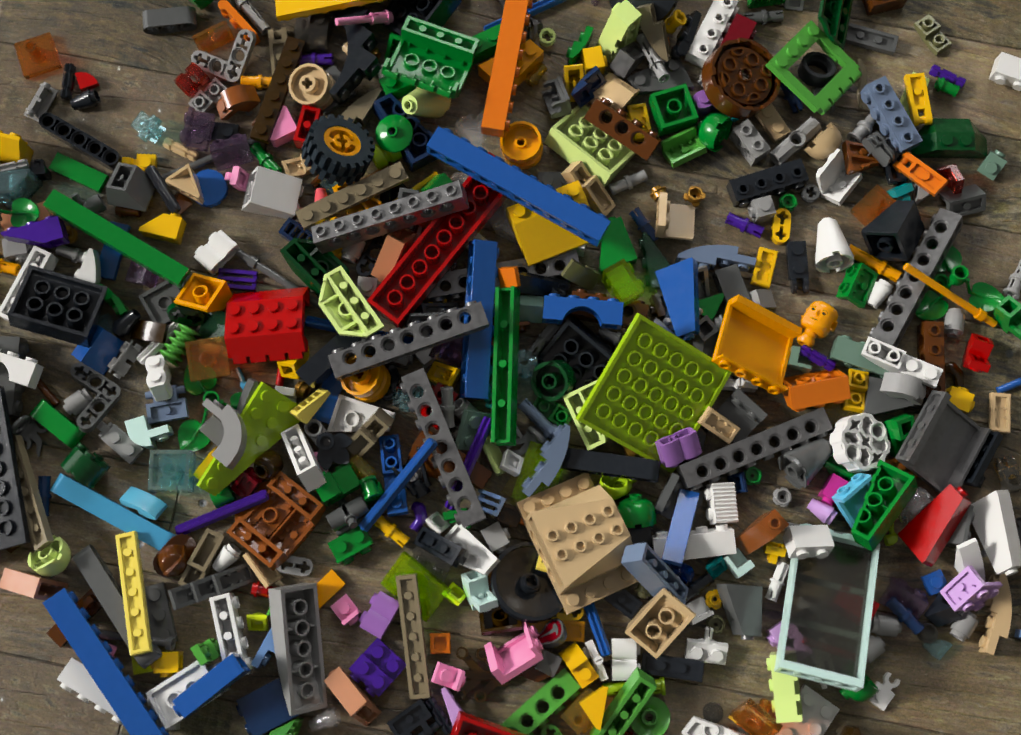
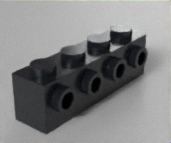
M800 158L729 180L726 188L733 207H746L750 205L752 200L775 194L776 196H781L791 189H794V191L800 190L805 187L809 177Z

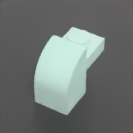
M144 415L124 421L130 439L137 445L147 449L157 448L155 440L162 442L168 440L169 436L174 435L172 427L168 424L152 429L151 425L148 424V418Z
M473 570L461 574L464 593L473 611L478 610L479 613L488 612L499 606L498 599L489 590L487 576Z

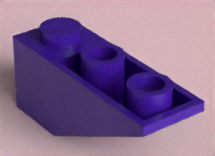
M54 215L47 216L45 220L38 222L30 221L24 226L10 227L7 231L0 232L1 236L8 241L45 248H54L70 243L65 222L59 216Z

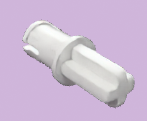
M782 561L778 562L774 575L770 578L771 583L764 598L777 603L781 588L785 586L784 580L790 567L789 564Z

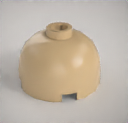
M832 122L826 125L827 129L825 131L821 130L804 148V151L812 158L825 160L836 149H839L842 143V136Z

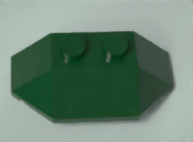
M821 0L818 13V27L834 45L844 50L853 0Z
M933 118L931 125H924L918 131L923 141L911 150V154L916 158L985 159L987 156V140L970 119Z
M293 238L280 250L291 270L318 297H320L323 278L326 273L341 265L349 276V269L331 251L322 254L314 245L313 240Z

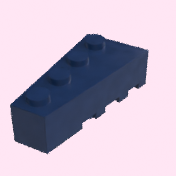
M391 93L374 101V113L379 121L389 115L397 114L405 117L411 123L413 128L412 141L406 149L400 151L411 172L437 160L436 157L427 153L426 148L433 134L429 130L427 131L416 117L414 118L412 115L405 113L402 104ZM395 129L390 130V134L393 135Z

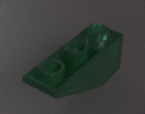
M643 232L641 239H638L639 249L643 250L644 257H641L642 268L646 269L644 284L645 287H648L650 293L661 289L655 271L668 267L670 264L649 235Z

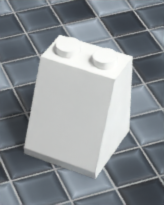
M257 166L249 175L241 211L284 219L292 218L296 215L295 211L300 208L298 198L302 196L304 186H302L303 179Z

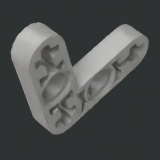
M240 30L228 61L200 50L193 52L191 61L194 66L230 82H239L241 75L245 74L256 43V35L251 30ZM248 35L250 41L245 42L243 36ZM240 45H244V46H246V47H248V48L245 49V48H241V47H239V46H240ZM240 50L245 55L242 61H238L236 58V54ZM198 56H202L203 59L209 60L208 64L200 62V60L197 59ZM216 61H219L222 65L219 72H216L213 68V64ZM233 63L240 64L241 67H236L237 65H233ZM231 70L238 74L237 77H233Z

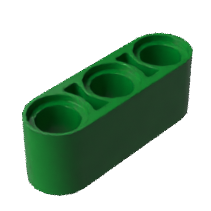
M44 399L29 414L72 449L86 435V433L79 430L74 422Z

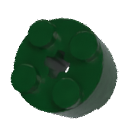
M563 360L543 362L533 370L531 388L540 399L547 401L562 399L564 395L572 392L576 386L575 373L571 366Z
M79 442L60 465L68 474L71 473L75 476L74 479L93 489L109 471L111 466L103 461L104 458L96 452L92 454L88 451L89 448Z

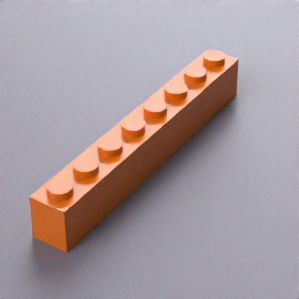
M505 0L481 124V134L504 138L505 131H509L511 120H508V114L513 112L514 102H511L512 95L516 96L517 84H514L515 78H519L521 67L518 66V61L523 59L524 49H521V45L526 43L527 32L524 29L525 26H529L530 14L527 13L528 8L532 9L533 0Z

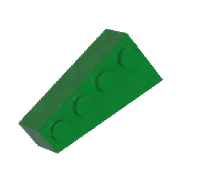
M879 459L876 473L873 474L870 488L865 494L863 506L860 508L851 530L855 543L872 552L875 550L918 490L914 476Z

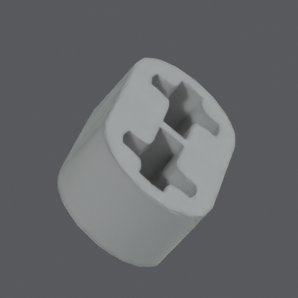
M290 556L287 562L293 563V567L287 566L283 570V566L280 565L277 568L282 573L307 577L313 573L314 564L307 558ZM304 562H307L310 569L306 570L305 573H302V569L296 568L297 564L303 565Z

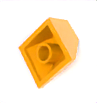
M193 273L175 298L174 303L204 312L222 311L225 309L227 301L232 297V292L225 280Z

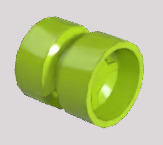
M375 144L372 160L378 170L388 166L389 161L395 162L403 158L401 152H387L378 144Z

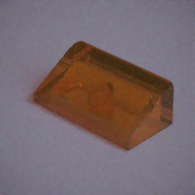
M226 20L192 36L198 49L208 53L235 40Z

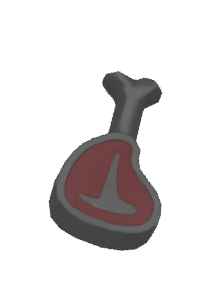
M560 619L550 620L539 633L537 638L541 642L543 649L558 647L567 639V628Z

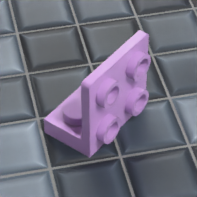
M967 566L940 593L954 611H978L985 606L984 602L987 599H991L999 593V589L1003 585L1001 582H984L972 566Z

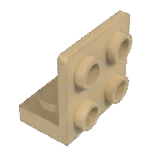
M660 192L656 210L655 237L692 241L694 239L695 207L671 204V201L667 200L668 193Z

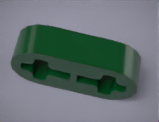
M175 303L167 307L166 312L172 322L197 327L203 324L205 320L203 311ZM177 310L180 311V313H177L176 316L172 313L176 312ZM198 314L199 317H195L193 320L191 316Z

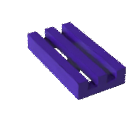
M219 268L217 279L252 283V286L228 284L230 289L256 292L257 271ZM224 274H229V275L251 276V277H253V278L231 277V276H223V275H224Z

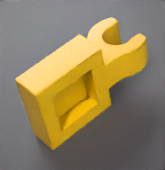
M137 154L136 159L122 157V163L137 165L145 172L149 165H154L157 168L158 157L156 154Z

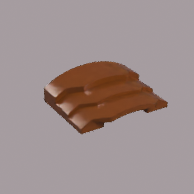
M281 471L271 481L262 482L254 492L266 490L269 494V500L235 514V522L226 532L272 571L282 565L301 546L326 510L324 504Z

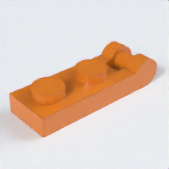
M220 0L218 2L222 16L230 18L229 22L236 30L238 28L240 30H251L256 35L255 46L261 42L258 33L227 0ZM248 35L243 36L246 41H250Z
M905 151L901 155L902 158L892 165L897 172L905 175L933 197H936L948 184L946 178L908 151ZM907 163H911L908 168L905 166Z

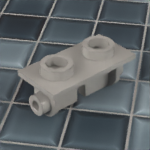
M47 82L39 85L38 91L28 108L25 109L24 116L39 122V118L43 113H47L59 92L51 88V85Z
M133 340L125 341L119 349L121 354L118 358L113 357L107 365L110 368L108 372L115 371L113 375L118 379L124 377L131 365L126 363V360L129 359L134 363L136 357L142 352L143 347L137 343L133 346Z

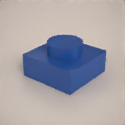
M941 569L920 577L929 596L939 593L947 583Z

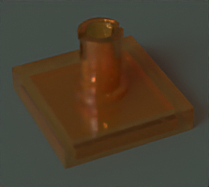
M50 32L14 43L26 80L62 68L54 39Z
M877 184L850 210V213L866 227L891 206L895 200Z
M224 336L185 342L191 382L231 376Z
M749 698L732 710L728 716L749 735H775L783 727L781 723H777L776 719L768 713L772 705L765 698H762L759 704Z

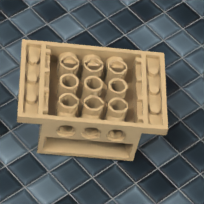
M583 473L516 502L517 510L542 559V563L545 565L547 574L567 615L638 583V580L621 564L625 546L633 545L631 535L613 498L601 485L594 486L588 473Z

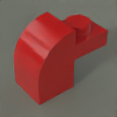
M972 333L964 351L962 367L978 373H982V371L988 373L991 367L988 357L994 347L991 338Z

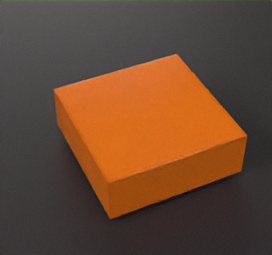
M518 266L498 268L501 288L521 286Z
M430 633V654H450L451 633Z

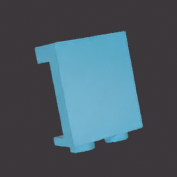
M855 474L849 483L840 487L837 493L831 497L851 529L860 508L863 506L865 494L871 485L872 476L869 474Z

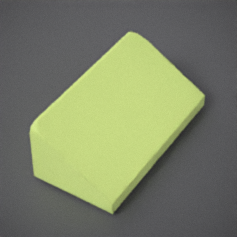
M491 435L487 436L483 450L495 475L499 476L505 473V471L499 468L503 454L499 446L491 443Z

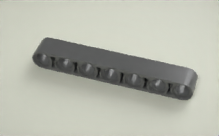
M89 544L75 554L73 560L129 648L122 589L98 551ZM152 636L153 652L134 656L143 669H146L162 657V652Z

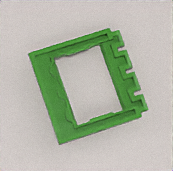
M812 20L765 65L814 113L817 111L820 115H824L862 76L861 71L858 70L860 66L839 46L834 45ZM815 42L834 62H837L842 67L816 96L788 71Z

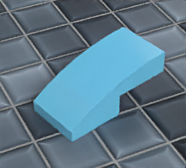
M132 486L119 499L122 506L136 509L139 516L157 520L167 508V504L162 500Z

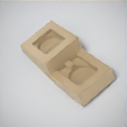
M302 153L300 157L281 161L284 174L297 178L312 174L310 172L311 166L306 168L304 164L306 159H302Z

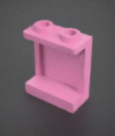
M522 622L524 632L499 648H496L491 641L484 645L490 671L502 685L544 659L541 651L543 646L537 638L539 633L534 625L530 626L527 622Z

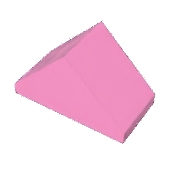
M286 106L282 107L270 138L273 147H279L292 141L297 126Z

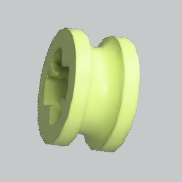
M550 28L542 29L539 34L540 43L545 47L552 46L556 38L554 30ZM545 34H548L550 37V41H546V38L542 37H545Z

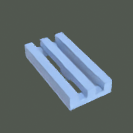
M479 489L480 495L478 499L480 504L485 503L496 507L494 511L482 506L483 511L497 517L506 499L492 492ZM485 496L496 499L499 503L487 500Z

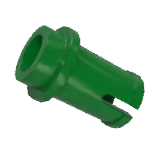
M944 77L938 78L934 84L937 92L942 91L952 97H955L960 89L959 85L957 86L946 81Z

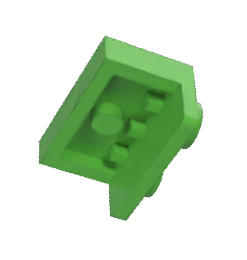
M694 126L661 141L662 155L672 168L707 153L706 146L699 141Z

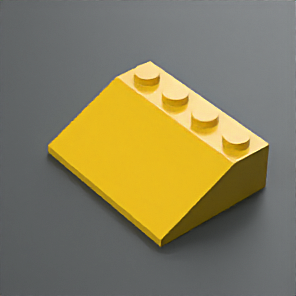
M578 180L556 188V191L562 195L567 194L575 202L589 206ZM518 203L506 208L507 220L529 267L574 250L582 245L589 244V242Z

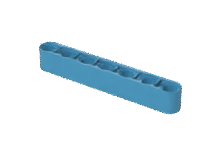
M63 473L59 474L50 489L51 492L126 533L137 531L139 540L159 551L173 536H176Z

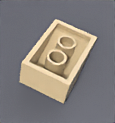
M663 587L628 623L625 633L657 659L691 622L696 613Z

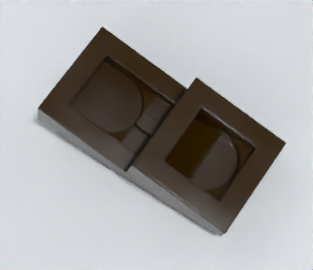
M138 320L132 329L130 338L164 344L166 343L169 325Z

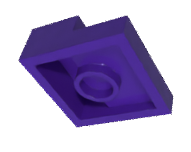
M377 637L349 668L351 671L350 676L357 683L362 681L367 686L365 690L371 696L377 695L380 697L406 668V662Z

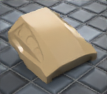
M609 72L604 77L606 83L593 92L595 97L588 103L592 105L596 98L602 99L604 97L612 102L611 106L615 109L621 108L624 110L633 97L635 98L639 94L640 90L633 88ZM606 111V112L604 113V114L608 115L609 117L613 118V116H612V114H611L610 112Z

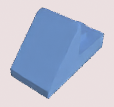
M272 627L250 664L256 668H262V666L268 664L271 658L270 651L275 653Z

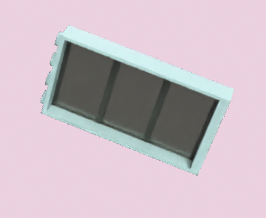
M804 523V524H800L799 526H801V525H812V524ZM829 529L835 547L828 557L822 559L817 557L806 559L791 558L774 672L858 692L864 687L880 544L872 552L855 543L852 534H839Z

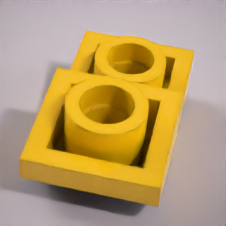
M849 368L847 375L851 399L845 400L842 410L862 413L865 405V393L868 390L869 372Z

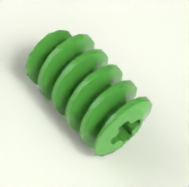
M180 323L178 326L181 331H173L176 338L169 336V340L172 343H164L167 350H159L163 357L176 367H179L176 360L181 362L184 360L181 354L188 355L185 348H193L190 341L197 342L194 335L201 336L187 325Z

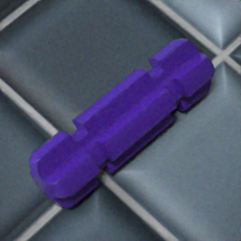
M937 65L931 67L929 75L933 77L938 76V78L944 77L946 81L957 86L959 85L960 89L964 86L965 78L961 76L958 78L956 77L957 74L944 68L941 70V67Z
M807 345L801 346L799 355L807 357L808 360L819 366H824L823 368L828 371H832L835 368L836 362L834 360L827 359V356L814 349L811 350V347Z

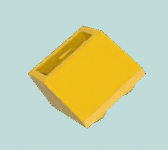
M0 130V163L4 164L26 159L30 164L34 151L28 146V143L16 133L5 134Z

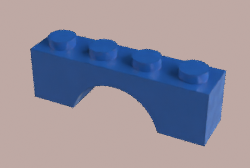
M550 293L548 296H544L542 323L562 325L564 319L571 313L585 311L592 314L598 320L601 328L620 330L624 302H619L615 298H609L605 301L599 300L600 298L598 297L582 299L577 295L560 297V294Z

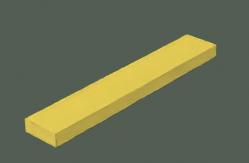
M137 531L115 535L129 653L132 657L153 652Z

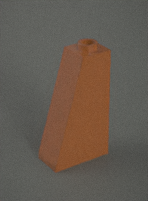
M776 509L760 515L735 538L736 547L746 557L774 539L789 524Z

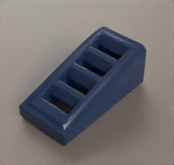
M290 217L279 230L280 236L289 242L298 230L300 233L296 238L303 239L306 235L307 240H313L312 233L308 230L304 231L302 225Z

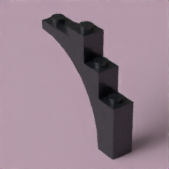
M354 6L344 10L329 11L336 18L363 16L370 13L369 9L365 6ZM369 23L343 25L346 29L348 40L347 57L338 80L329 91L333 100L339 105L348 99L352 91L361 84L364 78L371 81L382 68L378 58L370 53L378 43L373 33L366 29L370 26Z

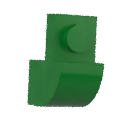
M1008 295L994 307V318L1005 333L1011 332L1021 340V304Z
M903 414L884 421L883 424L887 429V437L890 441L891 456L896 457L915 422L913 415Z

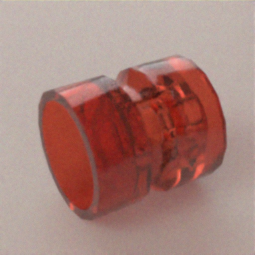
M191 62L185 68V74L180 73L174 79V83L188 97L192 98L199 91L198 87H203L210 78L197 64Z

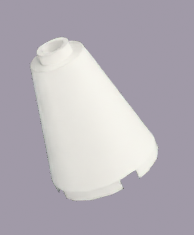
M831 217L823 218L818 223L816 270L830 273L831 269H836V272L848 269L854 263V255L837 220Z

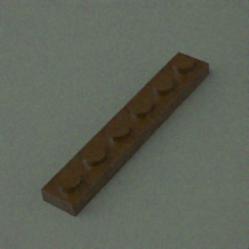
M290 36L287 37L250 134L252 140L266 144L270 143L274 127L289 93L288 82L290 75L300 64L307 45L306 41Z

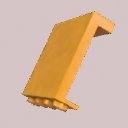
M738 294L727 301L711 362L717 364L722 369L735 373L737 377L750 381L755 386L766 389L770 394H780L788 390V387L783 385L791 347L793 339L801 335L803 328Z

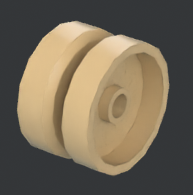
M302 64L294 69L290 75L288 82L289 93L301 105L324 110L334 101L329 91L336 82L329 73L317 64Z

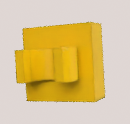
M769 541L762 547L764 552L767 553L768 563L771 564L777 563L778 556L785 557L787 551L784 544Z

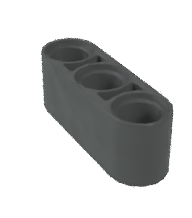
M192 6L150 9L142 12L143 32L146 34H163L197 29L196 8Z

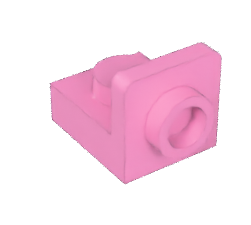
M347 594L330 606L341 620L343 626L347 624L352 626L359 620L358 616L361 614V611Z
M437 662L431 682L459 692L460 688L465 684L466 672Z

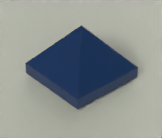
M744 472L727 476L728 482L735 483V494L748 492Z

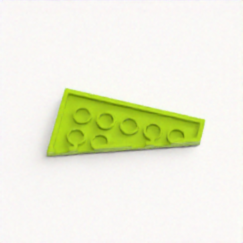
M260 382L240 414L247 432L246 448L240 461L231 470L213 457L196 486L214 496L220 493L254 463L257 457L282 438L281 432L300 422L289 413L298 404L264 382Z

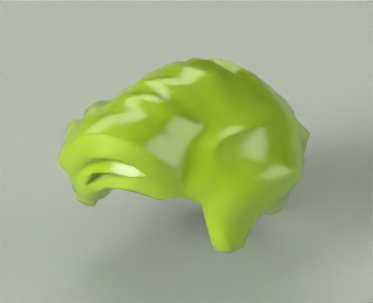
M602 476L600 478V485L613 500H617L628 495L632 485L637 480Z

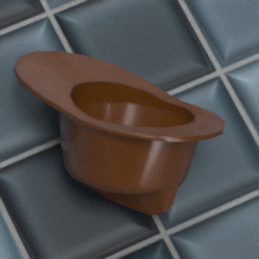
M187 534L173 536L154 557L153 567L157 574L163 577H175L182 574L197 546L196 541Z

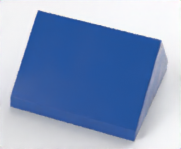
M97 325L89 348L77 345L71 355L98 373L105 375L109 369L107 365L113 357L117 358L121 352L119 349L124 341Z

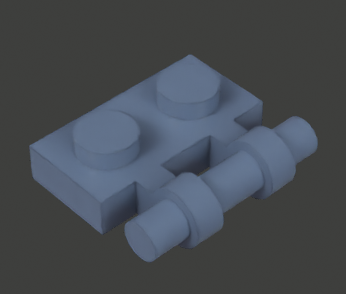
M171 385L173 389L171 400L156 402L151 391L145 392L146 400L153 399V403L146 404L148 424L152 425L189 418L187 398H179V394L186 393L185 385Z

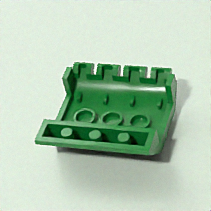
M408 15L401 29V40L392 58H386L381 74L430 92H436V94L455 99L459 97L472 69L480 40Z

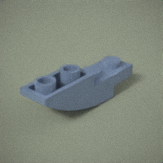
M706 245L678 253L675 263L692 257L697 261L698 267L706 265L708 271L713 270L717 263L720 267L724 268L737 264L740 271L747 272L754 268L756 258L738 254L739 247Z
M564 423L563 426L560 424L553 432L555 435L551 441L547 440L540 450L542 452L540 455L546 460L544 462L540 461L534 469L536 473L532 478L528 477L521 485L523 487L521 491L528 497L533 494L541 482L549 486L557 475L569 444L570 426Z

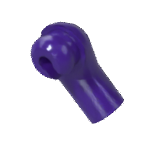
M417 501L411 507L415 514V520L410 528L418 533L428 516L425 505Z

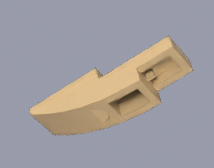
M995 572L989 578V582H1001L1003 586L995 597L984 602L983 611L990 613V616L985 620L984 627L986 629L984 635L979 640L978 646L980 647L979 652L985 655H994L999 638L1008 639L1012 618V600L1006 574L996 575Z

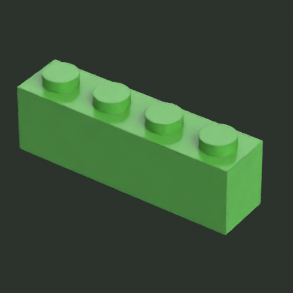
M636 667L605 710L601 730L593 727L589 732L590 735H623L656 690L657 686L654 678Z

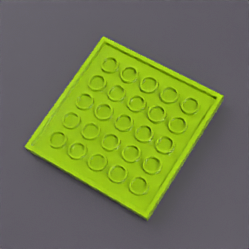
M637 313L575 419L646 459L660 461L655 441L665 436L673 435L675 432L688 427L693 428L697 432L701 426L697 423L708 406H713L732 372L720 368L717 364L711 362L712 358ZM661 464V467L669 471L670 473H673L676 469L669 467L666 468L663 464Z

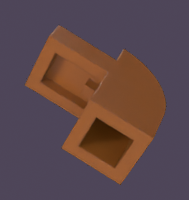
M241 84L220 93L222 98L215 103L221 120L227 121L237 111L250 112L261 101L255 86Z

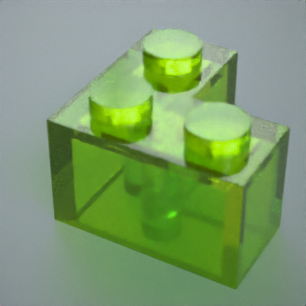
M625 259L604 269L601 278L610 296L615 295L619 302H624L623 307L642 297L644 294L643 289H645L643 282L633 274L635 272L631 263H627Z

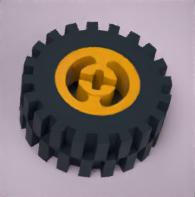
M329 114L327 118L321 116L319 120L316 119L311 125L303 143L301 156L302 159H306L304 162L306 168L311 166L310 172L313 175L319 174L318 179L323 181L326 178L328 179V184L332 185L335 181L338 186H343L346 182L349 186L354 181H360L365 175L374 156L375 145H372L374 142L373 138L368 137V130L361 129L363 125L359 122L357 124L352 123L354 120L352 118L345 120L343 115H338L335 118L334 114Z

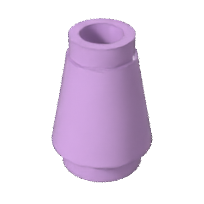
M812 498L807 506V509L823 524L827 523L830 525L838 513L835 507Z

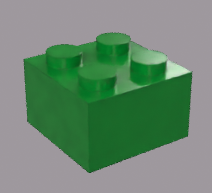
M686 83L650 94L648 105L660 137L696 126L699 117Z

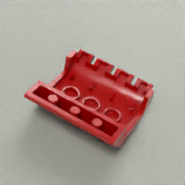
M300 287L236 293L232 295L226 303L224 340L228 358L233 359L234 365L247 364L249 362L248 357H250L251 363L267 362V355H269L270 361H282L287 359L286 353H288L289 360L304 358V353L308 352V340L304 336L305 306L310 304V288Z

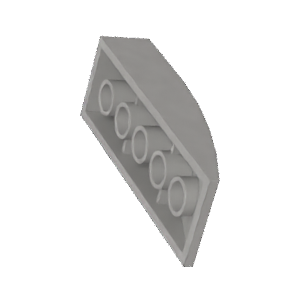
M299 583L270 588L268 593L274 650L289 716L326 708L328 705L326 683L324 682L325 672L317 583Z

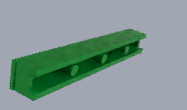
M55 189L52 190L43 203V206L49 212L59 216L64 221L180 289L186 277L191 273L186 266Z
M515 286L510 288L495 287L491 443L496 444V446H516L520 289H517Z

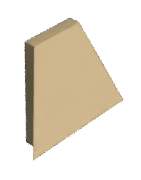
M189 163L166 178L165 182L171 189L203 205L204 198L200 183Z

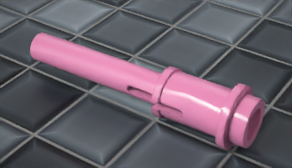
M384 10L383 12H370L368 15L335 18L336 26L369 23L370 25L384 23L389 25L393 22V13Z

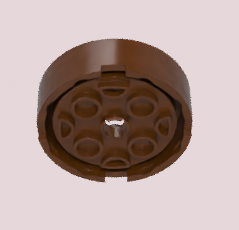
M747 38L728 40L719 46L706 59L701 75L703 89L712 105L723 114L738 119L753 117L770 105L777 97L781 83L765 66L773 56L761 44ZM742 72L747 74L748 79L743 80Z

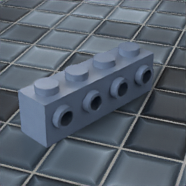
M886 76L864 86L860 92L861 99L870 109V114L878 123L881 134L886 138L889 137L887 141L899 156L905 151L916 148L923 140Z
M647 543L625 546L621 564L653 597L664 587L683 604L686 603L689 588Z

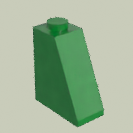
M613 216L608 218L611 222L600 245L599 273L602 275L636 264L638 259L621 217L615 218Z

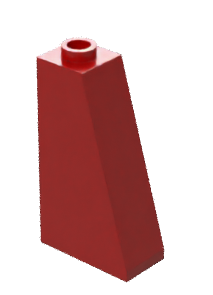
M949 484L898 533V536L916 557L929 567L935 564L972 503L967 498L969 494L961 486L957 488Z

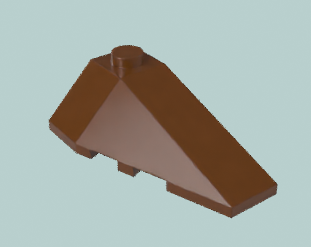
M429 430L430 435H436ZM421 431L413 443L406 465L416 454L417 447L421 448L424 444L423 439L426 437L423 431ZM444 443L439 444L436 448L437 453H445L447 445ZM458 449L464 463L467 455ZM431 453L424 462L428 477L438 478V476H441L439 468H434L430 459L433 457ZM476 461L470 475L473 487L483 490L493 472ZM448 462L444 466V470L447 473H451L455 469L453 462Z

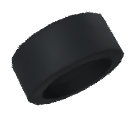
M821 52L807 53L798 68L800 79L805 84L815 88L825 87L833 79L836 72L835 62L828 55ZM808 66L820 67L826 74L815 73Z

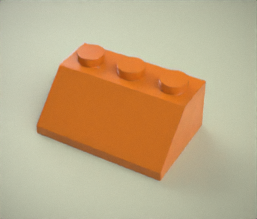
M834 368L832 371L824 369L784 377L783 385L788 387V390L783 392L786 404L796 412L805 411L807 407L820 408L824 407L827 403L840 404L844 403L847 399H851L848 375L837 368Z

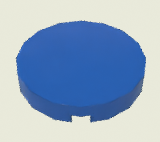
M211 169L198 172L196 175L200 183L204 203L203 205L199 202L197 203L203 207L219 205L226 198L229 189L224 176L218 171Z

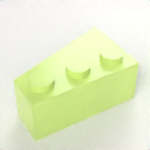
M624 0L622 3L618 2L612 8L609 19L596 46H601L603 56L606 55L609 63L614 60L621 48L635 42L638 35L642 14L628 0Z
M597 380L563 396L588 451L610 440V438L575 419Z
M785 651L784 660L797 663L796 651ZM770 652V658H766L767 670L772 673V679H769L770 692L774 693V700H771L772 712L776 713V722H803L799 678L774 672L777 652Z

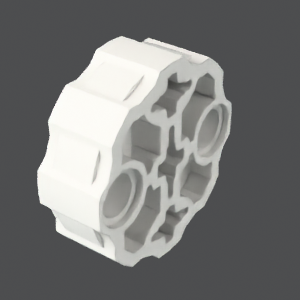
M869 413L841 418L835 423V429L830 434V445L833 449L835 461L843 465L851 473L877 469L879 459L885 462L887 454L890 453V441L887 437L886 427Z

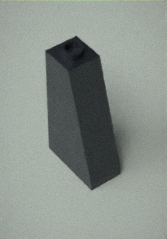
M337 334L303 364L296 373L310 387L317 389L333 373L328 355L332 354V351L337 348H350L352 343L361 341L362 337L341 336Z

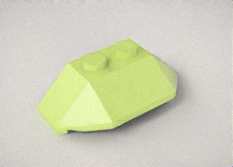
M341 265L324 275L318 305L339 335L368 338L384 328L381 320Z

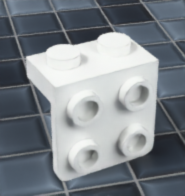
M836 149L834 153H831L827 162L816 173L821 197L841 206L862 179V174L859 172L846 175L844 157L840 149Z

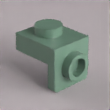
M997 149L995 152L990 150L977 171L994 181L1008 162L1004 159L1006 155Z

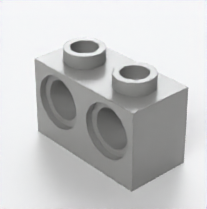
M749 119L733 128L729 136L751 167L764 159L771 149Z

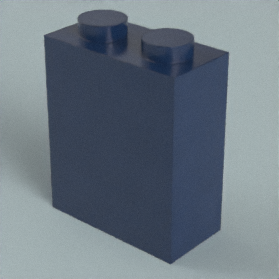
M280 678L236 700L238 703L236 709L241 717L244 716L247 723L245 728L249 735H262L298 716H289Z

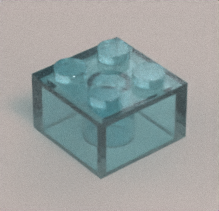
M150 450L148 490L154 493L194 492L195 476L193 474L195 472L196 453L192 450Z

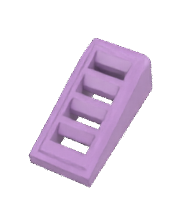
M444 687L441 689L453 726L458 712L464 711L454 699L449 688Z

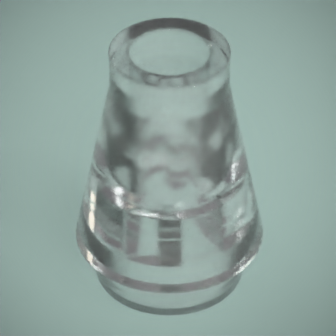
M329 707L315 718L309 720L310 729L312 732H315L317 730L337 727L341 723V716L336 707Z

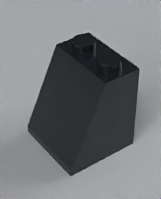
M897 200L864 227L861 233L870 255L875 258L887 261H909L925 231V227L915 201Z

